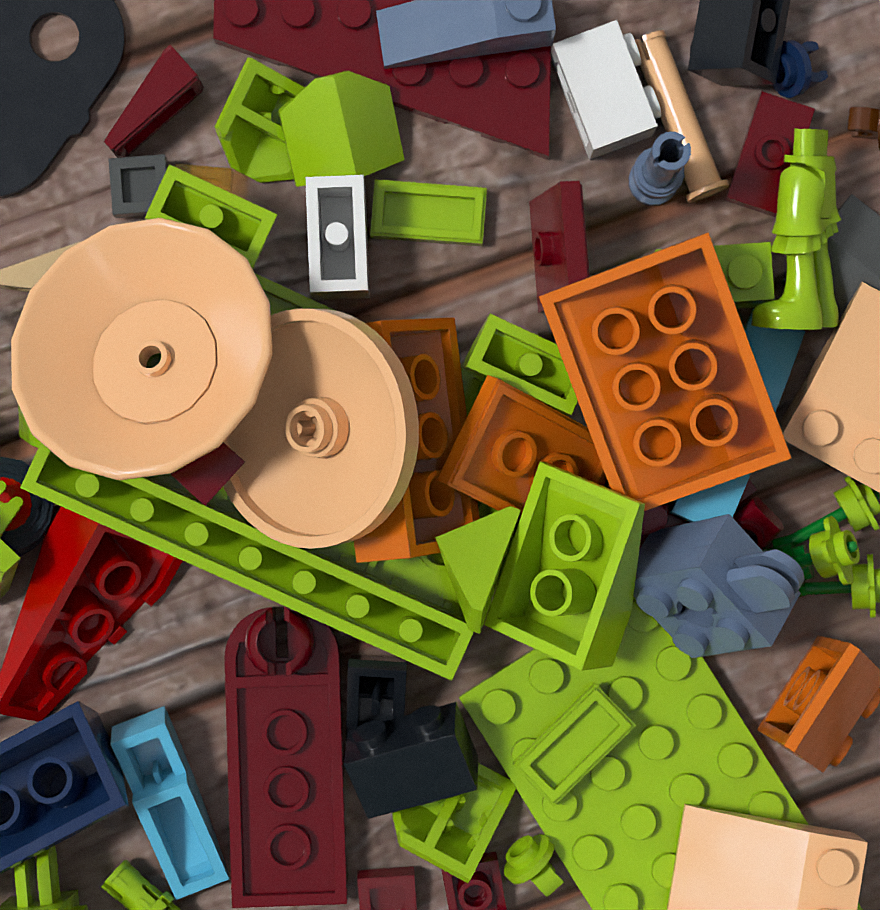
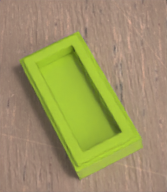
M375 179L370 237L482 246L487 188Z
M594 683L513 762V765L554 807L636 725Z

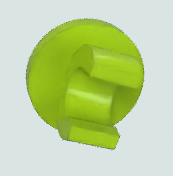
M546 835L523 836L514 842L507 851L504 875L511 883L521 884L531 880L546 897L564 883L562 878L556 873L555 868L549 863L554 851V844Z

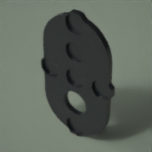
M0 0V198L16 195L34 185L47 172L70 138L81 136L90 124V111L117 74L125 52V26L120 10L114 0ZM51 15H63L71 19L79 31V43L76 50L68 58L61 61H47L40 58L34 52L31 44L32 32L35 26L43 18Z

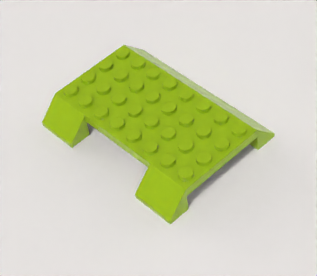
M169 164L147 211L145 220L164 218L209 229L246 257L254 270L277 214ZM255 273L270 302L271 315L285 310L301 308L334 310ZM491 313L488 315L461 364L467 416L487 375L506 382L566 416L572 415L578 400L557 344ZM161 353L154 354L148 359L147 368L155 367L160 362ZM40 443L20 487L23 490L451 681L474 633L468 629L441 553L406 559L356 563L354 541L325 548L308 549L293 547L271 539L251 525L231 502L223 487L205 506L170 474L115 480L69 467L42 443ZM478 501L480 518L497 512V510Z

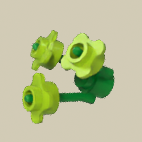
M847 476L844 478L847 486L833 493L840 508L790 535L773 539V548L763 551L780 550L800 565L805 579L798 590L801 593L799 597L851 593L852 610L869 609L870 618H876V603H880V569H874L873 554H867V563L857 564L860 560L857 541L851 531H841L838 523L847 519L855 533L869 525L870 527L872 526L874 531L880 529L874 518L875 515L880 513V504L878 502L880 494L877 491H872L870 487L863 483L857 486L854 480ZM809 539V553L805 545L795 547ZM812 565L815 566L817 572L823 578L827 579L838 575L840 581L805 582L807 579L814 578Z

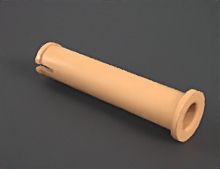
M659 30L642 36L644 42L636 39L635 42L641 57L640 67L647 85H651L657 96L661 109L660 118L665 131L682 134L685 137L682 144L686 145L689 143L691 146L689 161L684 166V179L690 192L685 197L687 202L691 203L723 191L729 187L728 180H721L667 43L665 31Z

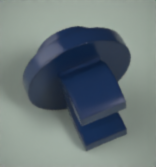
M794 40L783 41L776 84H772L781 96L786 98L800 96L807 89L828 78L826 70L812 71L809 55L819 49L816 42L807 41L800 44Z

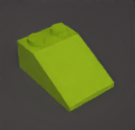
M539 462L484 625L581 671L612 667L632 612L645 503L547 462Z

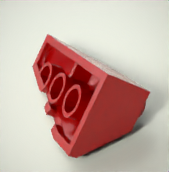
M60 507L45 535L0 671V714L36 722L43 720L87 674L86 663L107 641L115 645L127 633L123 625L145 602L152 607L166 592L183 561L64 507Z

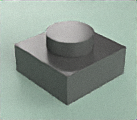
M160 154L109 158L113 216L115 218L146 216L168 168L167 156Z

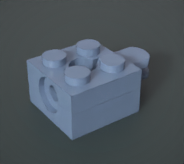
M727 514L660 529L649 534L639 550L633 597L636 599L640 609L652 616L672 637L673 643L679 650L688 654L691 658L771 647L801 594L798 590L805 578L803 570L793 558L777 549L762 551L733 517Z

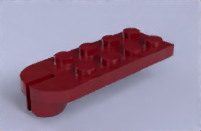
M276 606L262 608L243 618L231 632L225 648L232 908L347 904L341 676L338 641L330 626L288 607H284V621H287L288 657L277 656Z

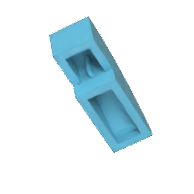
M160 707L112 726L111 747L133 793L132 804L175 899L178 900L229 880V872L207 809L166 707Z

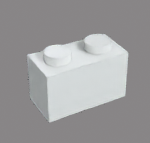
M615 20L553 43L551 61L589 160L652 137L658 126L655 119L661 117V109L651 85L643 87L635 67L641 65V57L631 33L623 35L618 21Z
M364 176L305 177L309 285L313 300L370 298L366 186Z

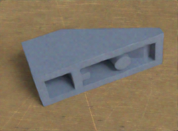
M414 0L376 11L384 69L552 46L556 32L552 0Z

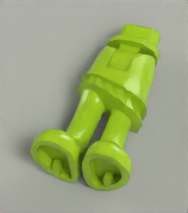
M794 129L793 155H784V162H791L790 167L786 168L780 175L777 213L772 233L777 235L771 247V252L786 254V284L783 295L779 299L767 301L755 307L752 312V326L793 330L822 329V327H838L839 312L834 296L832 269L828 253V238L833 236L834 233L839 232L837 222L842 219L836 206L835 172L837 167L835 157L827 156L828 130Z

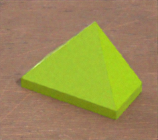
M509 506L435 537L470 631L481 633L520 521V509Z

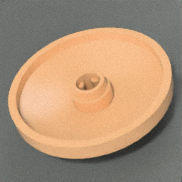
M301 308L271 315L273 355L258 398L253 408L224 441L245 463L223 488L240 514L261 533L273 540L293 547L308 549L349 543L372 532L382 524L399 504L409 485L417 459L419 444V421L414 392L406 371L395 352L374 329L361 320L340 311L320 308Z

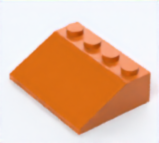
M709 232L539 296L611 490L645 503L644 511L791 459L787 443Z

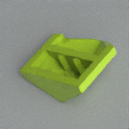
M247 57L214 128L230 168L259 183L293 180L278 110L284 104L290 102L305 87L250 57Z
M351 71L318 77L312 80L298 95L278 110L296 187L306 186L305 177L367 176L405 160L390 86Z
M478 763L477 790L392 812L398 844L405 850L469 883L516 788L510 779Z

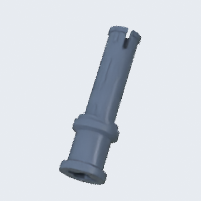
M677 132L661 134L654 141L653 146L643 151L636 159L628 181L632 195L640 203L648 206L664 204L675 195L676 190L681 186L684 178V166L689 161L691 155L690 144H682L683 139H685L682 134Z

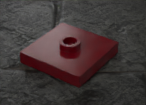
M560 181L529 201L538 313H545L539 296L590 277L583 190L580 181Z

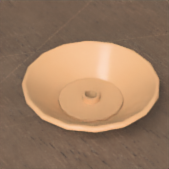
M164 218L110 225L65 250L29 291L11 339L12 392L32 435L69 467L115 480L171 474L218 448L255 405L273 355L270 302L248 259L209 229ZM161 353L160 362L155 367L147 368L148 359L154 354Z

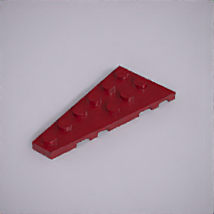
M214 0L213 39L218 45L278 66L280 64L313 75L314 78L343 71L354 72L389 85L393 106L444 124L456 125L481 134V137L498 143L504 142L530 151L529 154L546 160L549 158L551 46L384 69L376 11L414 0Z

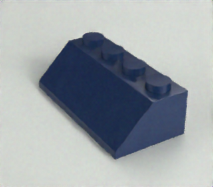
M79 701L0 742V874L129 806L123 772L111 747V740L98 712Z

